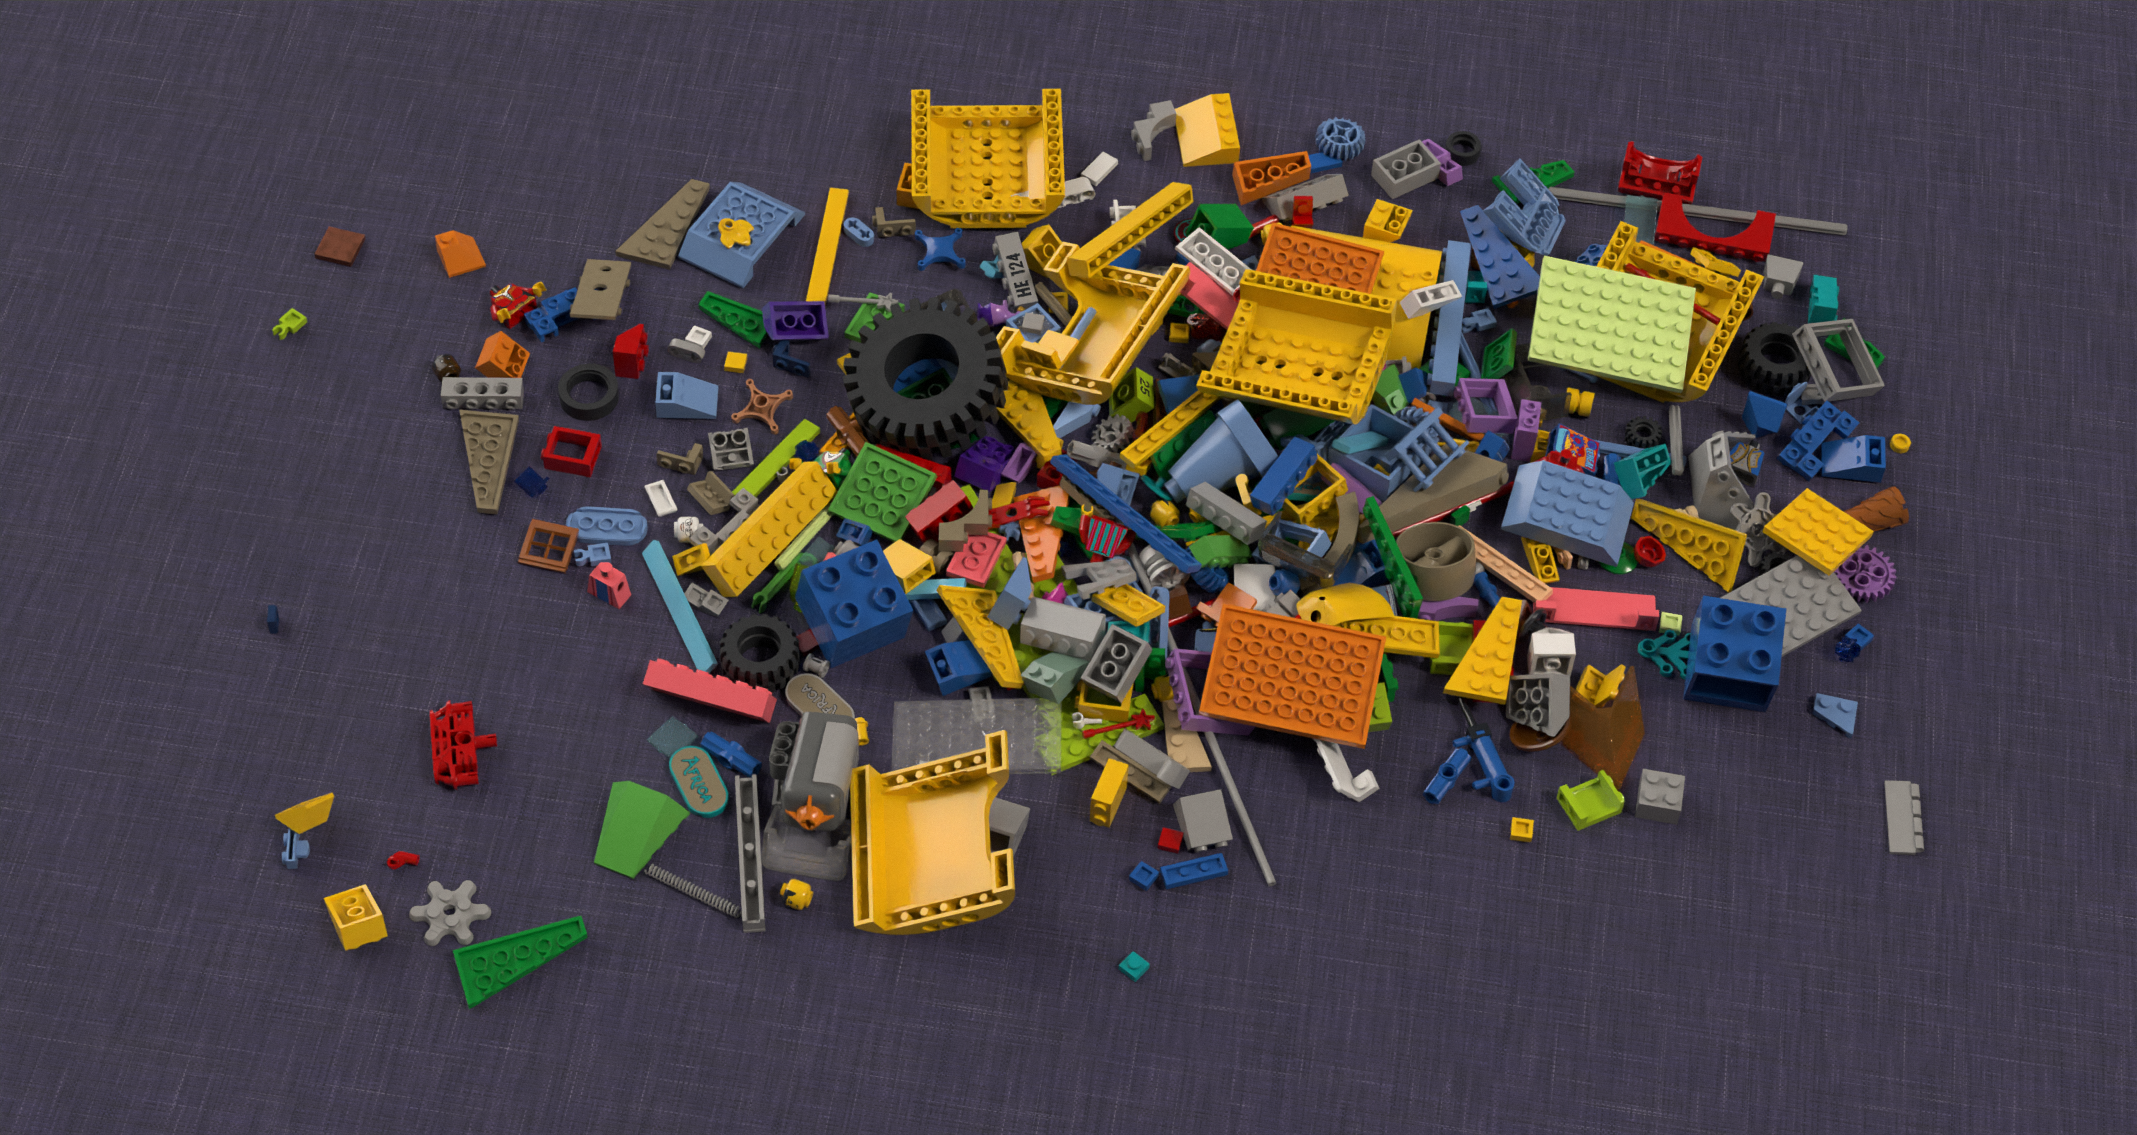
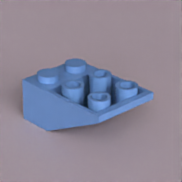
M658 372L655 401L657 418L716 419L718 385L678 372Z

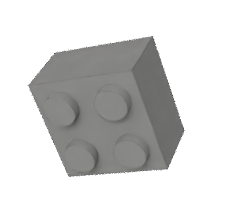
M1643 769L1639 781L1635 817L1677 825L1682 808L1685 776Z

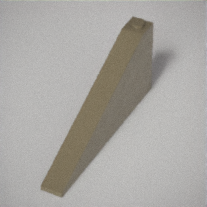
M1446 443L1441 447L1447 456L1452 452ZM1465 450L1466 452L1458 459L1454 457L1432 479L1434 483L1426 490L1421 488L1414 492L1413 489L1420 482L1412 475L1379 508L1390 531L1394 532L1497 491L1508 481L1507 464ZM1436 454L1430 458L1436 466L1442 462ZM1425 464L1419 468L1425 476L1431 472ZM1368 519L1364 520L1358 526L1359 543L1362 544L1375 539Z

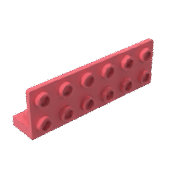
M1189 262L1186 266L1190 268V276L1180 293L1228 330L1239 303L1233 300V296Z
M1550 587L1553 589V594L1547 600H1536V603L1533 602V613L1540 608L1547 611L1545 622L1655 631L1659 620V610H1656L1654 595Z

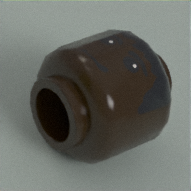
M451 354L439 355L432 363V370L440 382H442L443 377L459 378L461 368L455 357Z

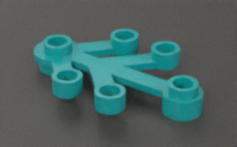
M1666 630L1664 635L1655 640L1648 638L1638 644V653L1644 658H1651L1660 668V674L1663 677H1669L1672 675L1673 667L1661 658V656H1666L1681 672L1680 677L1685 680L1686 674L1684 672H1686L1687 665L1681 659L1688 660L1689 651L1681 649L1686 646L1689 647L1690 641L1687 639H1690L1691 633L1686 634L1683 639L1668 648L1660 647L1665 643L1672 644L1675 642L1676 633L1673 630Z

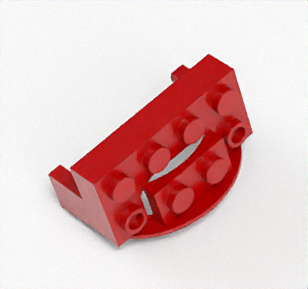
M1633 141L1628 142L1617 192L1662 201L1663 193L1665 192L1681 195L1682 204L1692 205L1703 157L1697 154L1695 159L1689 161L1666 160L1642 153L1634 147ZM1679 172H1681L1680 180L1677 181Z

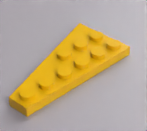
M1640 498L1636 499L1631 516L1634 521L1647 531L1655 534L1660 538V541L1668 544L1682 558L1707 574L1712 581L1724 587L1725 591L1728 593L1732 592L1747 534Z

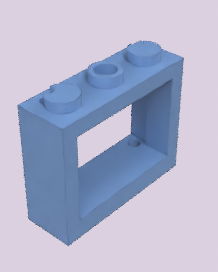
M1277 518L1252 553V556L1257 564L1275 565V572L1277 570L1294 571L1299 579L1307 580L1332 543L1327 533L1320 528L1315 529L1305 524L1300 525L1290 520L1285 521ZM1286 537L1311 543L1300 561L1275 554Z

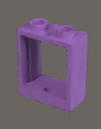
M1521 400L1514 431L1511 459L1530 462L1538 434L1541 402Z

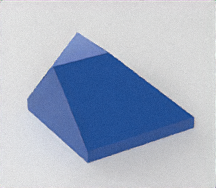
M1749 391L1742 420L1751 434L1755 435V438L1774 432L1777 433L1780 430L1787 403Z

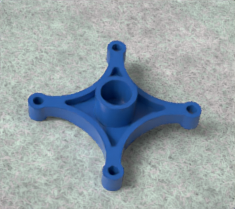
M956 228L952 235L946 237H927L922 234L921 230H916L915 239L922 242L927 249L926 257L918 261V270L923 271L934 262L941 263L944 261L954 263L960 269L965 268V259L959 258L953 250L956 240L962 237V229Z

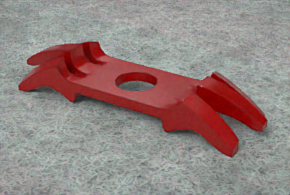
M1028 496L1023 501L992 508V510H988V515H992V527H988V530L1000 528V525L1025 518L1030 520L1035 516H1049L1047 510L1037 508L1049 506L1050 502L1045 501L1044 497ZM1010 509L1017 510V514L1013 517H1008L1006 512Z

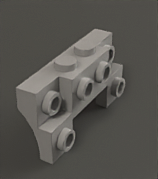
M744 488L729 503L739 513L716 535L705 526H702L689 538V542L693 546L707 543L711 556L760 506L758 499Z

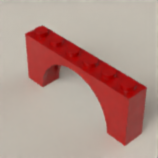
M1664 192L1654 241H1659L1662 244H1675L1682 248L1694 247L1704 251H1712L1719 255L1727 254L1733 255L1736 258H1748L1756 262H1766L1770 251L1776 214L1757 210L1754 221L1746 230L1732 237L1716 238L1699 232L1688 222L1683 211L1681 195Z

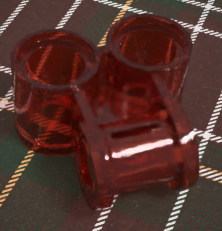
M1194 313L1187 318V323L1191 326V336L1194 339H1213L1216 342L1218 340L1221 343L1223 342L1227 330L1209 315Z

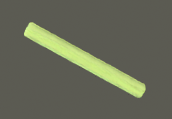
M830 502L775 561V566L778 570H784L833 516L828 511L831 505Z

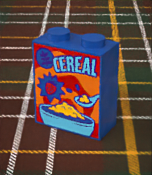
M1559 423L1549 433L1545 456L1550 451L1561 453L1563 449H1568L1572 452V456L1578 458L1577 464L1582 467L1584 473L1594 477L1598 470L1596 464L1600 456V443Z

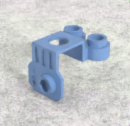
M1807 382L1798 383L1794 386L1785 401L1787 403L1786 411L1800 424L1809 414L1813 416L1819 410L1817 406L1810 409L1807 405H1802L1800 396L1806 389ZM1797 406L1803 407L1805 414H1796L1794 408Z

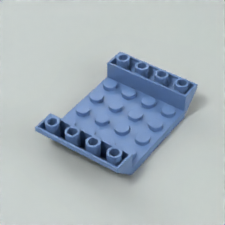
M729 182L688 230L678 258L738 287L744 288L753 277V265L788 224L795 227L804 217L805 212L743 183ZM724 218L749 222L754 227V230L749 232L750 246L734 243L730 249L726 248L720 240L719 222Z

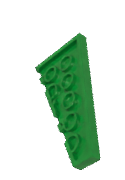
M1374 496L1366 498L1363 513L1365 518L1368 519L1385 566V575L1390 580L1402 616L1417 619L1423 597Z
M582 916L453 950L469 1010L585 940L587 932Z

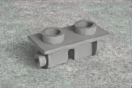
M1171 353L1164 354L1162 358L1164 362L1158 367L1173 378L1200 375L1195 371V368L1181 363Z

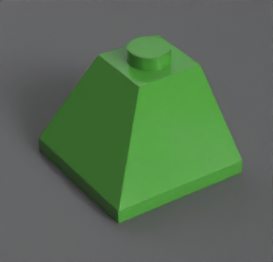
M1395 364L1382 370L1372 396L1375 406L1391 415L1396 414L1397 411L1409 405L1398 376L1400 374Z

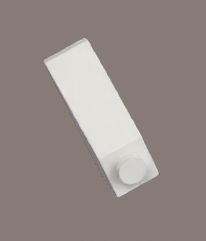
M1454 280L1413 290L1399 303L1408 319H1411L1458 300L1462 295Z

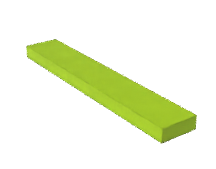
M804 419L732 493L736 495L744 488L757 497L777 477L776 472L780 474L782 467H787L790 459L796 458L820 433V427Z

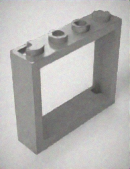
M1853 319L1804 324L1792 334L1824 402L1826 400L1835 401L1873 396L1885 386ZM1840 335L1863 385L1840 388L1816 338L1817 336Z

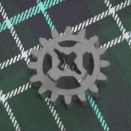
M1118 414L1114 418L1108 416L1106 421L1102 419V424L1096 425L1097 430L1092 432L1094 435L1091 438L1094 442L1093 444L1116 453L1118 448L1123 450V445L1130 443L1128 438H1133L1131 432L1134 429L1131 422L1124 415L1120 417Z

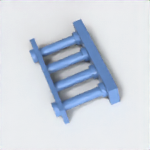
M1439 407L1422 419L1384 455L1389 462L1395 457L1401 459L1419 480L1420 483L1413 489L1414 492L1421 488L1426 490L1434 483L1432 479L1454 457L1458 459L1466 452L1464 448L1469 444L1466 440L1458 446L1440 425L1438 417L1444 412ZM1428 427L1433 428L1452 450L1448 456L1429 435ZM1417 437L1422 438L1442 461L1438 466L1434 464L1417 444ZM1407 447L1408 449L1411 448L1431 471L1427 476L1422 473L1406 454L1407 451L1405 449Z

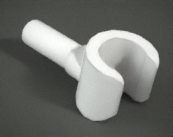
M1079 712L1072 715L1073 720H1075L1073 721V726L1076 729L1083 728L1085 724H1102V719L1084 718Z

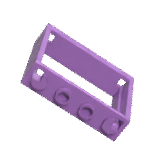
M1173 649L1165 660V666L1168 670L1169 683L1172 686L1174 702L1177 706L1178 719L1182 730L1249 735L1255 726L1194 715L1182 667L1208 669L1212 652Z

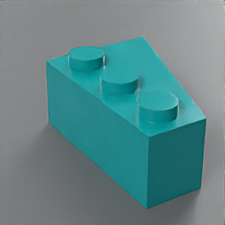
M1813 276L1810 286L1808 324L1837 321V297L1839 294L1837 278Z
M1666 444L1646 448L1614 462V466L1621 487L1631 499L1644 497L1647 494L1648 488L1655 484V479L1661 476L1671 464V459Z

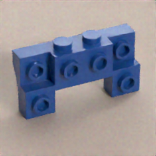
M576 287L541 301V307L524 314L525 323L533 330L541 343L545 341L544 335L553 332L556 337L559 335L558 327L579 319L577 317H570V306L573 305L577 294Z
M1827 400L1813 416L1809 414L1802 422L1804 427L1801 430L1797 428L1792 433L1790 438L1793 440L1776 458L1783 465L1795 470L1808 482L1824 465L1812 453L1833 430L1842 439H1846L1859 424L1845 410L1843 412L1839 411Z

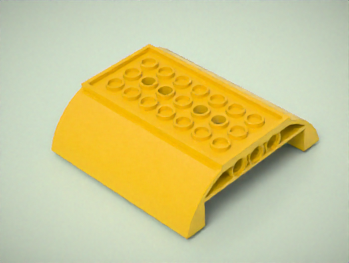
M1042 89V105L930 106V90H911L912 199L917 207L927 216L940 223L950 225V228H1026V225L1050 215L1062 203L1065 197L1061 89ZM1029 191V197H1020L1018 195H1014L1017 193Z
M1620 221L1596 267L1632 274L1625 270L1626 265L1630 263L1638 269H1644L1649 272V275L1656 280L1696 288L1694 303L1721 320L1717 326L1693 311L1684 386L1681 393L1598 375L1595 376L1662 403L1665 401L1687 402L1695 400L1707 392L1764 276L1746 270L1741 281L1738 282L1636 242L1638 227Z
M1245 269L1239 283L1241 299L1210 372L1202 370L1196 384L1197 389L1202 393L1238 399L1240 401L1350 424H1358L1365 417L1387 360L1395 322L1397 299ZM1258 361H1265L1262 365L1257 364ZM1277 365H1284L1282 368H1276ZM1317 372L1322 373L1320 376H1314L1313 374ZM1336 376L1341 377L1339 380H1333L1332 378Z

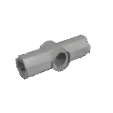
M1072 440L1067 448V456L1084 461L1086 464L1100 468L1103 462L1110 464V461L1121 464L1122 469H1126L1127 463L1119 458L1120 454L1111 452L1104 447Z

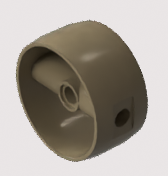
M1428 522L1414 525L1398 536L1396 543L1419 588L1423 600H1449L1461 596L1471 588L1476 574V549L1472 536L1466 530L1449 523Z

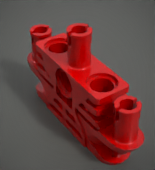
M449 700L446 706L440 708L439 711L434 713L433 710H430L433 772L435 784L438 785L441 781L444 784L453 786L454 790H458V786L479 784L476 749L497 747L496 733L475 736L472 701L451 704V700ZM442 773H449V774L451 775V777H450V776H443V775H441V774H442Z

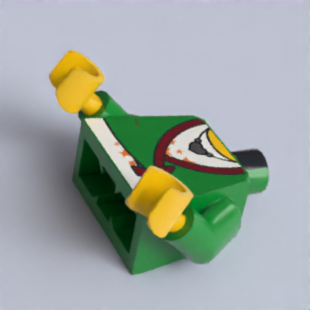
M841 448L838 452L825 451L814 460L819 463L836 489L841 487L852 467L848 459L851 454L846 448ZM791 458L789 468L796 470L803 463L802 459Z

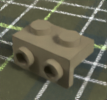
M713 471L707 473L705 480L690 483L687 488L710 515L729 511L731 507L729 504L730 500L735 496Z

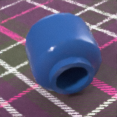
M1277 570L1269 579V587L1276 596L1281 593L1286 594L1290 589L1296 594L1300 589L1301 583L1294 571Z

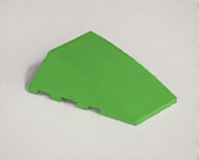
M631 781L613 782L594 864L634 879L652 858L651 856L654 852L663 846L664 841L671 833L673 834L677 830L678 825L690 815V812L665 794Z

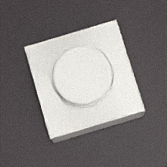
M693 326L685 341L697 344L704 349L712 338V332Z

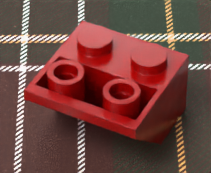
M638 324L616 337L613 349L616 377L639 379L640 372L644 371V356L647 357L649 352V345H646L648 334L644 331V324Z

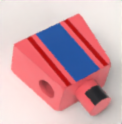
M600 562L589 575L587 592L620 609L631 596L625 574L613 568L611 563Z

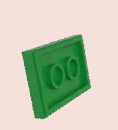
M1513 328L1484 348L1481 379H1499L1513 369L1517 332Z

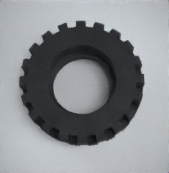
M1771 322L1769 325L1767 323L1761 324L1760 327L1757 326L1747 333L1741 347L1738 366L1740 374L1744 376L1743 379L1747 384L1750 383L1753 389H1759L1763 394L1770 393L1771 396H1778V394L1786 396L1798 383L1809 382L1811 373L1792 335L1798 330L1797 327H1790L1787 323L1777 324V322ZM1777 354L1785 357L1791 363L1776 364L1767 360L1763 355Z
M753 614L749 618H740L738 623L733 622L729 626L730 630L726 629L723 633V638L720 640L721 668L723 675L733 681L734 684H736V681H741L749 684V686L753 687L752 689H756V686H759L773 693L777 688L779 690L784 688L786 682L788 683L797 674L798 665L800 664L799 641L794 629L790 628L787 622H780V618L775 616L771 618L768 614H762V616ZM759 646L769 647L777 652L776 656L764 662H753L742 656L747 650Z

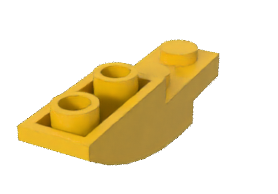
M1521 536L1522 544L1534 576L1545 584L1558 582L1560 579L1551 546Z

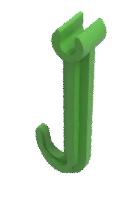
M799 553L784 570L781 569L761 592H757L753 596L752 608L760 604L759 613H763L771 599L804 563H810L812 566L818 564L816 558L808 553Z

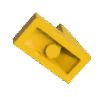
M707 543L699 544L672 556L677 576L704 570L701 565L710 557Z

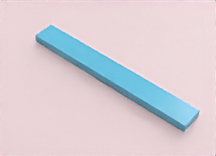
M653 540L642 552V555L696 668L710 674L718 663L659 541Z

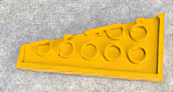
M1012 380L1008 381V391H1004L1006 403L1004 409L996 407L998 415L1044 462L1051 460L1052 456L1062 455L1061 447L1042 395L1026 389Z
M939 585L936 591L1002 687L1021 689L1024 682L1008 630L987 618L998 599L995 590Z
M1501 597L1446 684L1443 693L1505 705L1522 600Z

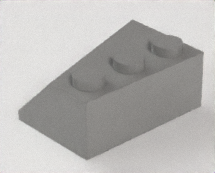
M1549 673L1510 676L1506 698V718L1555 737L1569 718L1570 675Z

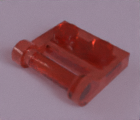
M1140 411L1136 415L1137 425L1133 432V442L1147 430L1148 415L1146 412Z

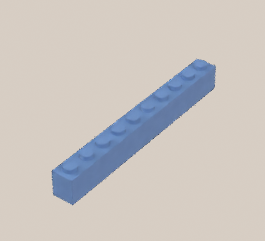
M1448 240L1447 248H1443L1442 259H1445V262H1441L1440 273H1444V275H1440L1439 283L1454 280L1462 297L1435 311V314H1439V317H1435L1434 328H1437V331H1433L1432 342H1435V345L1431 346L1430 356L1434 357V359H1430L1428 371H1432V374L1428 373L1427 385H1430V393L1453 397L1471 243Z

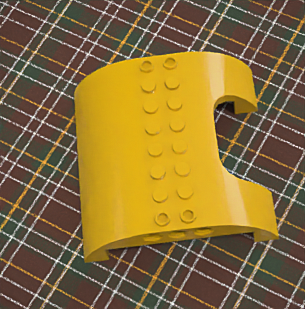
M1292 225L1291 227L1384 251V257L1372 294L1397 299L1395 322L1387 360H1402V357L1406 356L1407 362H1411V369L1421 368L1431 312L1408 319L1399 302L1413 290L1436 285L1442 251Z
M1062 242L1043 269L1055 284L1078 302L1076 313L1061 334L1071 336L1088 307L1094 308L1097 313L1061 370L1058 368L1051 369L1028 361L1021 348V344L1025 339L1020 330L1004 326L996 338L1006 367V377L1026 389L1052 398L1085 405H1096L1107 401L1187 283L1190 276L1189 266L1172 263L1166 274L1161 276L1107 265L1090 278L1071 276L1067 265V257L1080 248L1077 244Z
M1002 730L986 734V748L883 774L877 772L869 764L853 768L850 794L855 928L890 935L928 933L989 918L1002 912L1012 903L1015 897L1013 850L1009 848L991 853L989 827L991 804L1009 778L1007 731Z

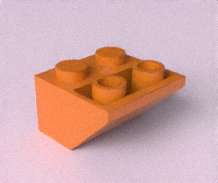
M499 331L486 338L475 368L487 378H521L530 353L505 333Z

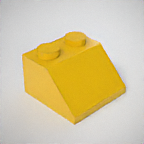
M1049 224L1035 228L1021 243L1028 268L1046 278L1049 277L1043 269L1062 243Z

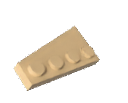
M1174 699L1162 701L1167 755L1189 769L1190 772L1211 771L1212 766L1197 731L1182 730Z

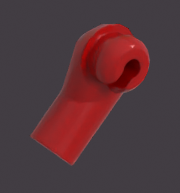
M399 851L387 859V866L391 869H397L406 863L417 866L420 855Z

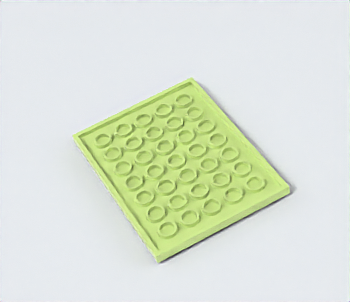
M1544 256L1528 361L1681 393L1684 386L1696 288Z

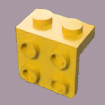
M1621 664L1607 675H1604L1591 665H1587L1583 670L1572 699L1591 712L1599 707L1602 708L1607 701L1614 700L1619 692L1617 688L1625 677L1624 671L1626 667Z

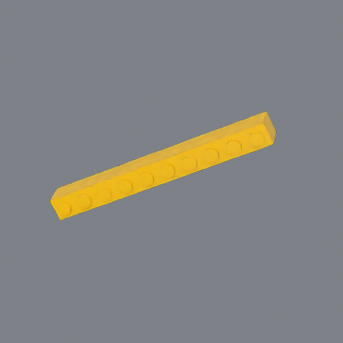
M1172 182L1067 257L1069 274L1071 276L1090 278L1192 204L1194 202L1192 185Z

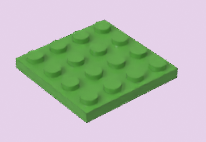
M865 442L828 511L842 519L846 518L868 525L874 534L895 543L899 539L903 540L910 527L905 516L924 502L937 478V474Z

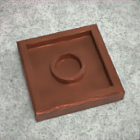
M329 226L315 252V259L352 267L366 239L365 234Z

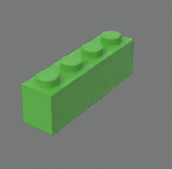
M1233 535L1203 536L1189 546L1195 559L1202 564L1201 568H1232L1234 564H1247L1249 562L1248 559L1252 557V552L1248 545Z

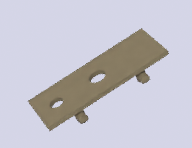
M587 259L583 275L579 278L580 284L574 303L570 306V317L615 320L617 315L620 316L622 308H619L623 292L630 285L628 275L631 269V262ZM598 287L606 288V290L597 291L594 289Z

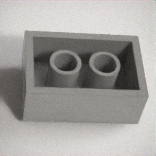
M1419 139L1374 159L1371 176L1394 199L1438 179L1441 163Z
M1112 624L1081 679L1087 686L1122 703L1153 649L1148 642Z

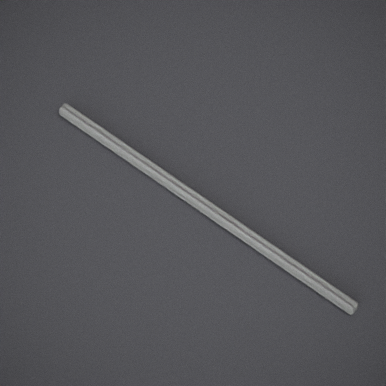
M1549 187L1548 189L1560 200L1656 212L1660 211L1661 201L1556 187ZM1682 204L1684 214L1687 216L1751 224L1756 216L1754 212ZM1776 215L1774 227L1846 235L1847 233L1846 224Z

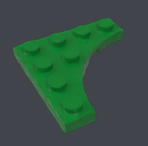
M1209 520L1192 524L1163 526L1162 529L1161 525L1155 526L1173 541H1177L1179 538H1183L1184 541H1195L1196 538H1202L1203 536L1224 530ZM1136 533L1135 540H1144L1139 538Z

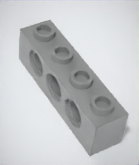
M443 377L441 400L443 408L522 409L524 387L522 378Z

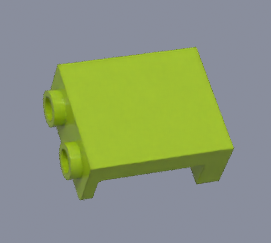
M1439 621L1440 655L1438 658H1430V674L1453 675L1472 645L1473 624Z
M1604 770L1599 771L1597 778L1569 789L1567 784L1560 786L1556 798L1577 831L1620 814L1625 802L1622 793L1617 791L1612 778L1609 775L1607 776Z

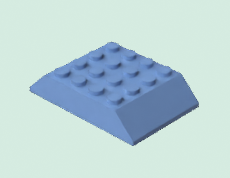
M1544 460L1519 465L1501 529L1617 567L1634 502L1618 484Z

